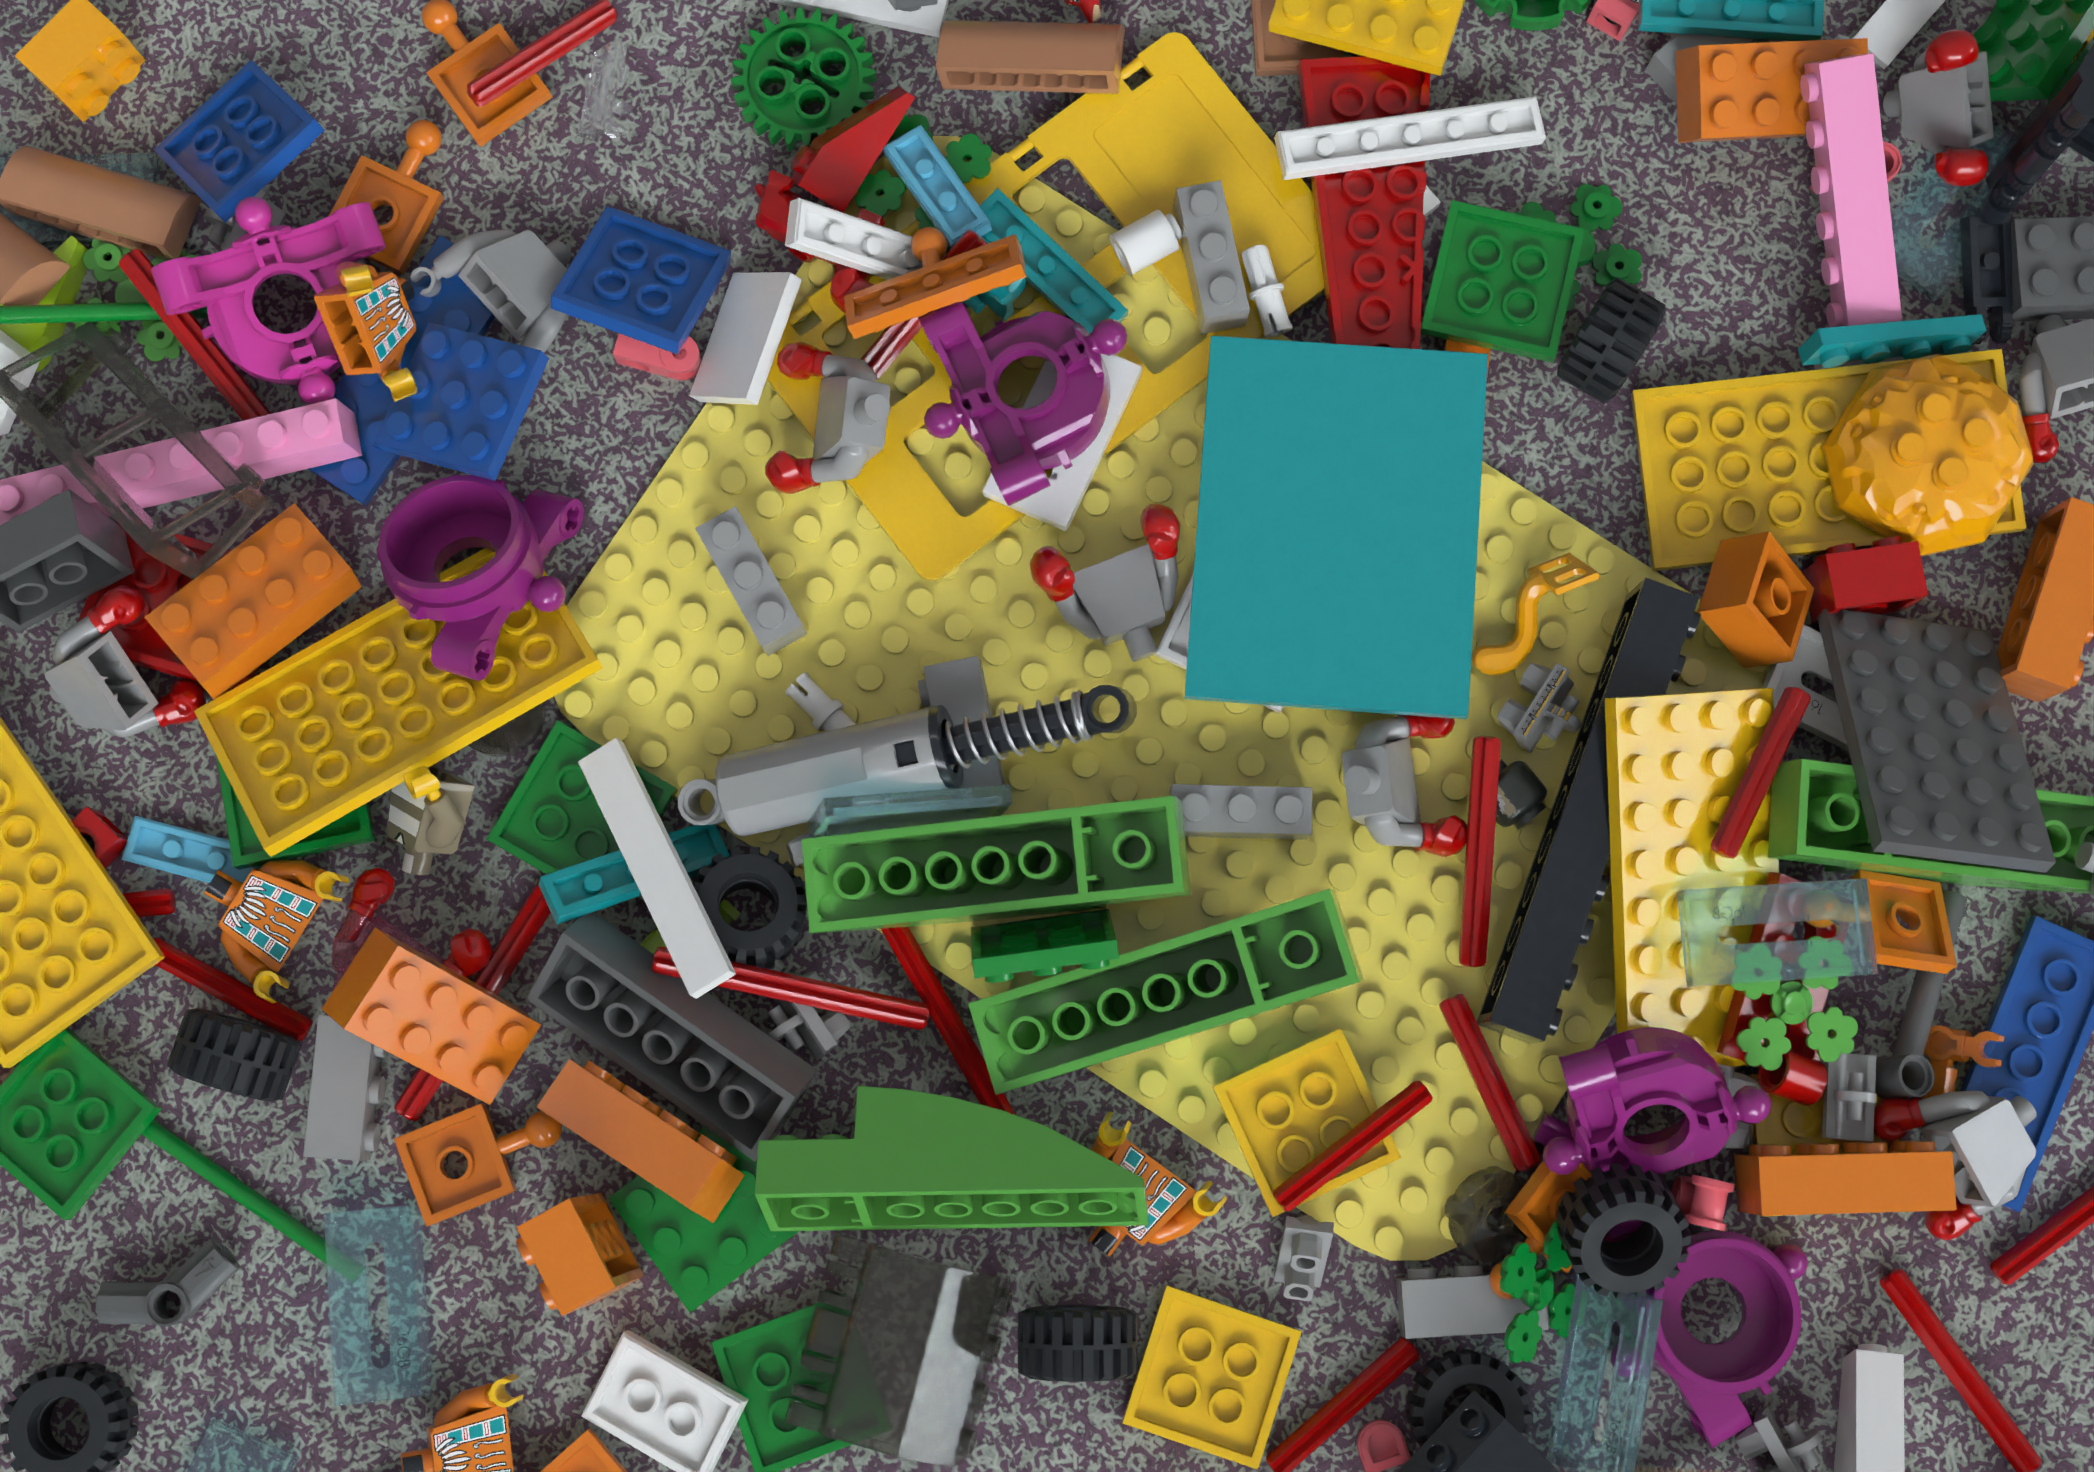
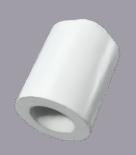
M1156 209L1111 234L1109 238L1118 260L1125 271L1131 276L1179 250L1177 240L1182 237V232L1171 213L1164 216L1159 209Z

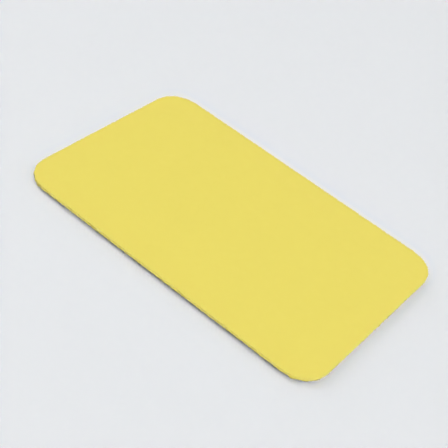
M933 136V142L944 158L948 155L946 152L948 143L952 141L959 142L961 139L958 136ZM992 151V156L989 159L990 164L999 158L1000 155ZM885 155L872 166L868 173L875 176L879 170L885 169L890 172L891 177L900 178ZM1036 178L1013 194L1012 198L1018 207L1080 265L1111 244L1109 236L1118 231ZM907 187L905 194L900 198L902 202L901 208L896 212L888 211V214L883 218L885 222L884 227L901 232L916 221L914 213L920 205ZM858 190L844 211L846 214L857 217L862 209L856 204V196L860 193ZM815 257L811 263L804 262L795 274L802 280L791 312L832 281L836 270L835 265ZM1152 264L1131 276L1126 273L1106 288L1110 294L1128 309V315L1120 322L1127 331V344L1151 373H1160L1207 336V334L1201 335L1199 322ZM1027 281L1026 288L1013 301L1014 314L1011 317L1041 295ZM986 304L983 310L977 314L969 307L966 308L980 338L996 327L995 322L1001 320ZM812 311L792 327L801 337L821 321ZM845 318L824 334L823 341L836 356L861 359L885 329L854 339L847 327ZM1282 334L1269 338H1265V336H1263L1261 338L1270 340L1292 341ZM911 340L884 374L877 379V382L887 384L890 387V408L931 378L935 373V369ZM1025 356L1014 360L1006 366L999 377L997 388L1002 402L1012 408L1022 409L1046 359L1040 356ZM1208 378L1102 457L1067 532L1025 515L937 581L924 580L915 572L845 480L821 482L820 486L811 487L794 494L779 493L774 489L765 475V465L769 458L773 457L778 451H785L797 459L813 458L814 440L768 380H766L757 405L706 403L566 606L603 668L554 696L560 712L584 736L602 746L615 738L623 741L633 763L676 787L678 791L675 796L678 798L681 789L686 783L694 779H716L718 761L727 754L825 732L823 729L818 731L812 725L813 719L790 696L788 697L785 694L787 688L793 683L806 696L808 695V692L795 680L805 672L809 674L810 678L832 701L838 699L844 705L842 711L856 724L924 709L918 687V680L925 679L923 666L978 656L982 662L992 717L998 716L1001 708L1005 710L1006 714L1018 711L1019 703L1024 709L1036 707L1037 699L1041 701L1042 705L1054 703L1055 695L1059 697L1060 701L1071 699L1073 691L1077 692L1080 690L1083 693H1087L1099 685H1113L1123 688L1133 696L1137 704V715L1134 723L1127 730L1120 733L1093 735L1090 741L1087 739L1085 742L1080 739L1077 744L1070 741L1069 738L1063 739L1059 748L1051 743H1046L1041 752L1028 747L1023 756L1017 755L1014 751L1009 752L1005 760L1000 759L1007 797L953 807L948 806L947 796L940 798L939 793H933L744 837L733 833L726 822L718 824L748 845L760 847V853L767 856L771 850L779 854V862L781 864L788 861L792 866L793 864L787 850L788 842L806 834L811 825L825 821L829 836L1166 797L1169 796L1171 784L1312 788V835L1307 840L1185 837L1191 895L1106 904V909H1109L1117 938L1119 955L1323 890L1334 889L1364 981L1214 1029L1086 1067V1069L1253 1178L1212 1087L1341 1028L1378 1109L1414 1081H1421L1430 1091L1433 1099L1423 1109L1390 1133L1401 1156L1400 1159L1296 1206V1208L1313 1217L1319 1223L1325 1221L1333 1222L1334 1233L1355 1247L1390 1261L1429 1260L1461 1246L1487 1218L1516 1169L1510 1160L1443 1017L1439 1004L1454 995L1463 994L1477 1021L1579 729L1576 733L1563 729L1556 741L1548 738L1543 733L1530 753L1519 747L1515 736L1500 725L1497 716L1509 699L1527 708L1532 703L1535 695L1522 689L1520 685L1521 678L1530 663L1542 665L1553 669L1555 664L1558 663L1569 669L1567 676L1574 682V685L1568 695L1580 701L1573 715L1582 723L1626 595L1645 578L1687 593L1690 592L1657 571H1652V568L1482 461L1472 652L1477 647L1483 645L1506 644L1515 635L1516 600L1519 588L1526 578L1529 577L1527 569L1571 553L1596 570L1600 579L1560 595H1555L1548 589V592L1538 602L1536 639L1531 652L1524 662L1506 673L1489 675L1482 673L1473 665L1471 660L1467 719H1454L1455 724L1452 732L1442 738L1423 739L1421 736L1407 737L1410 738L1421 822L1431 823L1444 817L1456 815L1467 824L1473 739L1477 736L1499 738L1501 741L1500 760L1502 759L1507 766L1515 761L1525 762L1547 789V796L1542 801L1547 807L1520 829H1517L1514 824L1510 827H1502L1496 821L1487 961L1485 966L1467 967L1459 963L1466 844L1458 854L1447 857L1434 855L1426 851H1416L1413 847L1384 846L1373 839L1366 826L1353 820L1349 814L1344 784L1342 753L1355 748V740L1365 724L1396 717L1398 714L1283 706L1281 712L1278 713L1259 704L1184 699L1185 669L1157 657L1155 654L1132 662L1124 640L1104 646L1100 639H1088L1063 620L1055 602L1051 601L1046 592L1032 579L1029 562L1034 553L1040 548L1052 546L1060 551L1067 559L1074 573L1148 544L1140 524V516L1143 509L1151 504L1158 503L1170 507L1180 523L1179 539L1177 542L1178 552L1175 555L1179 578L1174 605L1169 611L1165 612L1164 623L1149 629L1158 649L1194 573ZM961 424L957 432L950 438H936L930 435L925 429V425H923L905 439L904 445L960 516H970L991 500L984 497L983 489L991 475L990 468L992 467L986 454L973 443ZM734 506L737 507L807 632V635L769 656L761 647L695 529ZM1568 564L1558 565L1556 567L1543 571V573L1554 571ZM1576 575L1574 577L1561 581L1558 584L1570 582L1584 575ZM1698 599L1695 611H1698L1701 599ZM1700 617L1693 637L1691 639L1685 638L1680 654L1686 656V660L1680 677L1676 683L1670 681L1666 694L1762 688L1772 664L1743 668L1708 624ZM1114 696L1106 697L1099 706L1101 718L1105 722L1110 723L1119 716L1120 704ZM706 790L700 798V806L706 814H709L714 807V797L709 790ZM1610 856L1603 874L1609 875V882L1600 902L1593 901L1588 915L1589 919L1594 920L1592 932L1584 947L1578 945L1572 961V963L1578 964L1577 975L1569 991L1562 990L1557 1008L1562 1009L1563 1013L1554 1036L1547 1034L1545 1041L1528 1044L1478 1025L1533 1143L1535 1140L1532 1136L1545 1111L1552 1114L1568 1089L1559 1057L1593 1048L1616 1012ZM804 865L794 868V875L796 877L800 876L802 881L805 882ZM1094 910L910 926L909 929L932 967L979 998L984 999L1081 968V964L1062 966L1060 973L1049 976H1035L1033 971L1014 973L1013 979L997 983L986 982L985 977L974 978L971 927Z

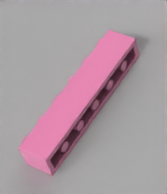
M1874 53L1856 54L1804 64L1805 75L1801 77L1800 88L1803 100L1806 103L1808 102L1810 121L1806 124V139L1809 147L1814 149L1816 167H1813L1811 170V184L1815 194H1819L1821 213H1818L1816 216V228L1818 236L1821 240H1824L1826 258L1822 259L1821 272L1826 285H1829L1831 303L1826 308L1829 327L1902 321Z

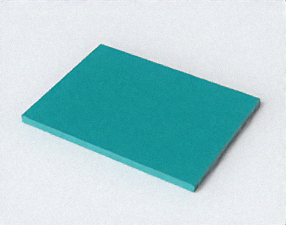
M1211 336L1184 699L1467 719L1488 354Z

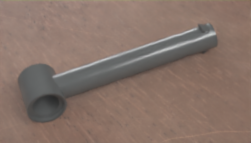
M1943 890L1942 893L1954 948L1962 917L1967 916L1965 907L1967 898L1957 892ZM1916 970L1893 1054L1890 1057H1882L1876 1060L1875 1093L1880 1098L1921 1097L1932 1089L1934 1071L1930 1062L1923 1054L1946 974Z

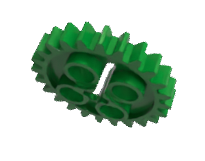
M802 7L797 8L796 17L791 20L781 10L779 11L780 23L774 25L765 17L763 19L765 27L763 34L753 29L749 30L753 45L739 44L738 46L740 54L746 60L739 59L732 62L734 71L739 76L731 78V83L734 90L741 91L734 96L737 107H745L741 112L745 123L756 120L753 128L757 136L769 130L768 138L772 146L777 144L782 137L785 138L787 149L791 152L797 141H803V144L809 147L814 138L866 107L868 104L863 100L875 99V90L868 84L877 81L876 72L874 69L868 68L874 62L871 52H863L866 48L864 37L852 39L854 29L851 23L839 30V19L835 13L827 22L822 21L820 8L815 9L811 19L805 18ZM794 45L805 48V51L797 57H788L784 54L787 48ZM776 62L780 64L782 68L776 66H769V63ZM831 64H839L845 68L837 76H828L823 73L826 67ZM807 74L811 75L812 81L805 79ZM796 78L803 80L801 84H797ZM772 83H779L785 86L784 90L778 95L770 96L764 93V89ZM827 92L839 93L840 95L834 98L828 95ZM811 102H819L824 105L823 110L818 114L809 115L803 112L804 107Z

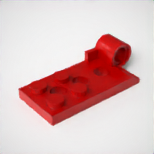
M1769 872L1747 949L1753 944L1766 946L1770 952V957H1776L1781 962V969L1776 973L1779 978L1782 969L1788 965L1792 972L1791 982L1803 984L1801 981L1803 969L1797 966L1796 957L1798 954L1805 952L1804 945L1807 939L1812 936H1819L1827 942L1836 940L1842 945L1848 923L1836 921L1826 928H1816L1809 925L1802 916V902L1809 893L1822 889L1782 873ZM1833 894L1838 902L1854 905L1853 901ZM1801 920L1805 927V934L1802 941L1797 944L1793 937V929L1795 924ZM1753 969L1752 975L1754 976L1756 973L1755 969ZM1822 985L1816 989L1808 988L1813 999L1811 1013L1823 1012L1829 989L1823 988ZM1734 990L1717 1053L1745 1062L1744 1056L1746 1052L1738 1048L1736 1043L1737 1035L1741 1030L1749 1029L1748 1024L1753 1017H1761L1765 1021L1767 1020L1768 1015L1772 1012L1770 1008L1771 995L1762 993L1760 998L1752 1000L1745 996L1744 991ZM1806 1019L1799 1024L1785 1023L1786 1034L1784 1037L1790 1040L1791 1049L1788 1053L1782 1054L1783 1061L1778 1069L1771 1071L1762 1068L1761 1065L1756 1067H1759V1085L1765 1092L1803 1106H1810L1820 1099L1826 1088L1827 1070L1825 1065L1821 1063L1817 1050L1809 1048L1806 1044V1037L1810 1033L1806 1025ZM1764 1039L1761 1040V1046L1764 1045Z

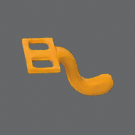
M1571 553L1527 569L1529 577L1526 578L1519 588L1516 600L1515 635L1508 643L1503 645H1483L1477 647L1471 656L1473 665L1482 673L1489 675L1503 674L1515 669L1524 662L1533 648L1538 627L1537 606L1541 597L1548 592V589L1555 595H1560L1600 579L1598 572ZM1568 564L1554 571L1543 573V571H1546L1558 565ZM1576 575H1584L1570 582L1558 584L1559 582L1574 577Z

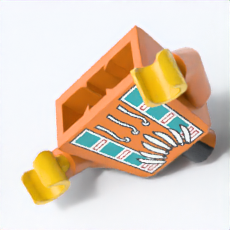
M349 261L340 263L336 268V277L341 283L317 293L313 298L346 375L378 373L382 382L390 388L395 402L416 394L418 390L411 372L408 368L401 369L400 367L405 346L416 332V323L408 306V303L414 298V288L406 279L397 277L391 271L377 273L371 265Z
M303 860L268 861L261 868L253 867L244 883L220 870L216 872L204 894L228 907L218 924L222 929L220 941L233 966L253 985L257 996L273 1004L276 1003V1000L269 995L271 985L277 982L284 988H289L288 980L272 972L271 969L277 973L279 972L323 899L335 902L342 901L343 898L333 894L332 887L337 880L349 883L350 880L346 875L325 871Z
M1113 1112L1106 1113L1099 1127V1134L1090 1150L1144 1178L1149 1225L1097 1226L1088 1239L1090 1243L1109 1257L1114 1253L1126 1234L1142 1246L1147 1242L1161 1245L1188 1234L1207 1216L1215 1215L1227 1201L1226 1196H1223L1219 1202L1211 1201L1206 1196V1191L1213 1185L1212 1181L1205 1182L1198 1191L1194 1190L1126 1139L1131 1128L1129 1120L1123 1129L1116 1130L1109 1124Z
M508 1374L495 1381L494 1384L488 1383L459 1392L436 1412L434 1424L426 1427L428 1448L401 1453L402 1472H514L506 1407L522 1400L524 1394L511 1397L507 1394L505 1385L518 1379V1376L516 1374Z

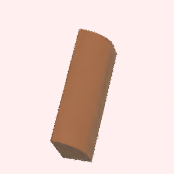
M945 20L939 37L936 69L943 89L1118 94L1125 28L1123 24Z
M31 146L19 148L8 160L0 177V204L9 214L131 250L138 248L145 254L165 260L179 258L202 200L196 194Z
M0 212V304L3 306L38 305L71 266Z

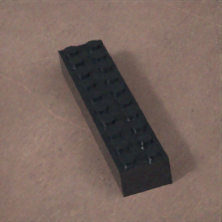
M1648 578L1642 580L1626 595L1477 1019L1478 1025L1528 1044L1543 1042L1547 1034L1554 1036L1563 1013L1562 1009L1557 1008L1562 990L1569 991L1578 971V964L1572 963L1578 945L1584 947L1592 932L1594 920L1589 919L1588 915L1593 901L1600 902L1609 882V875L1603 874L1610 856L1605 698L1666 694L1670 681L1677 682L1686 660V656L1680 654L1685 638L1691 639L1701 617V613L1695 611L1699 599L1698 596Z

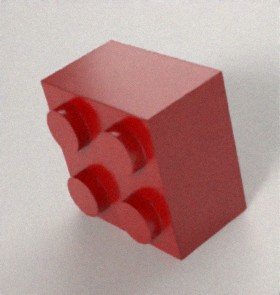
M1900 536L1887 537L1873 541V547L1858 550H1856L1855 543H1846L1827 548V554L1815 557V563L1802 571L1803 575L1814 587L1809 605L1812 625L1819 624L1817 617L1825 607L1828 614L1838 613L1844 609L1882 615L1901 612L1927 597L1928 590L1918 541L1902 543Z

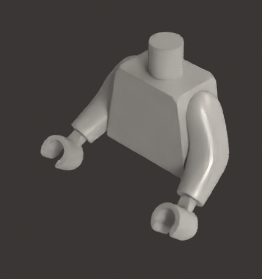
M505 229L490 230L471 234L460 239L433 260L434 267L431 269L418 267L412 271L410 279L416 283L423 276L430 275V286L423 289L420 295L433 297L441 289L442 277L449 279L460 273L458 276L516 340H519L525 334L519 345L538 349L545 353L559 333L567 315L551 309V295L567 271L564 265L569 263L571 256L569 249L563 242L553 240L545 245L532 231L526 230L516 234L511 230Z

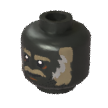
M1501 759L1499 764L1496 821L1502 827H1510L1514 824L1517 829H1520L1547 807L1542 802L1547 796V789L1525 762L1515 761L1507 766Z

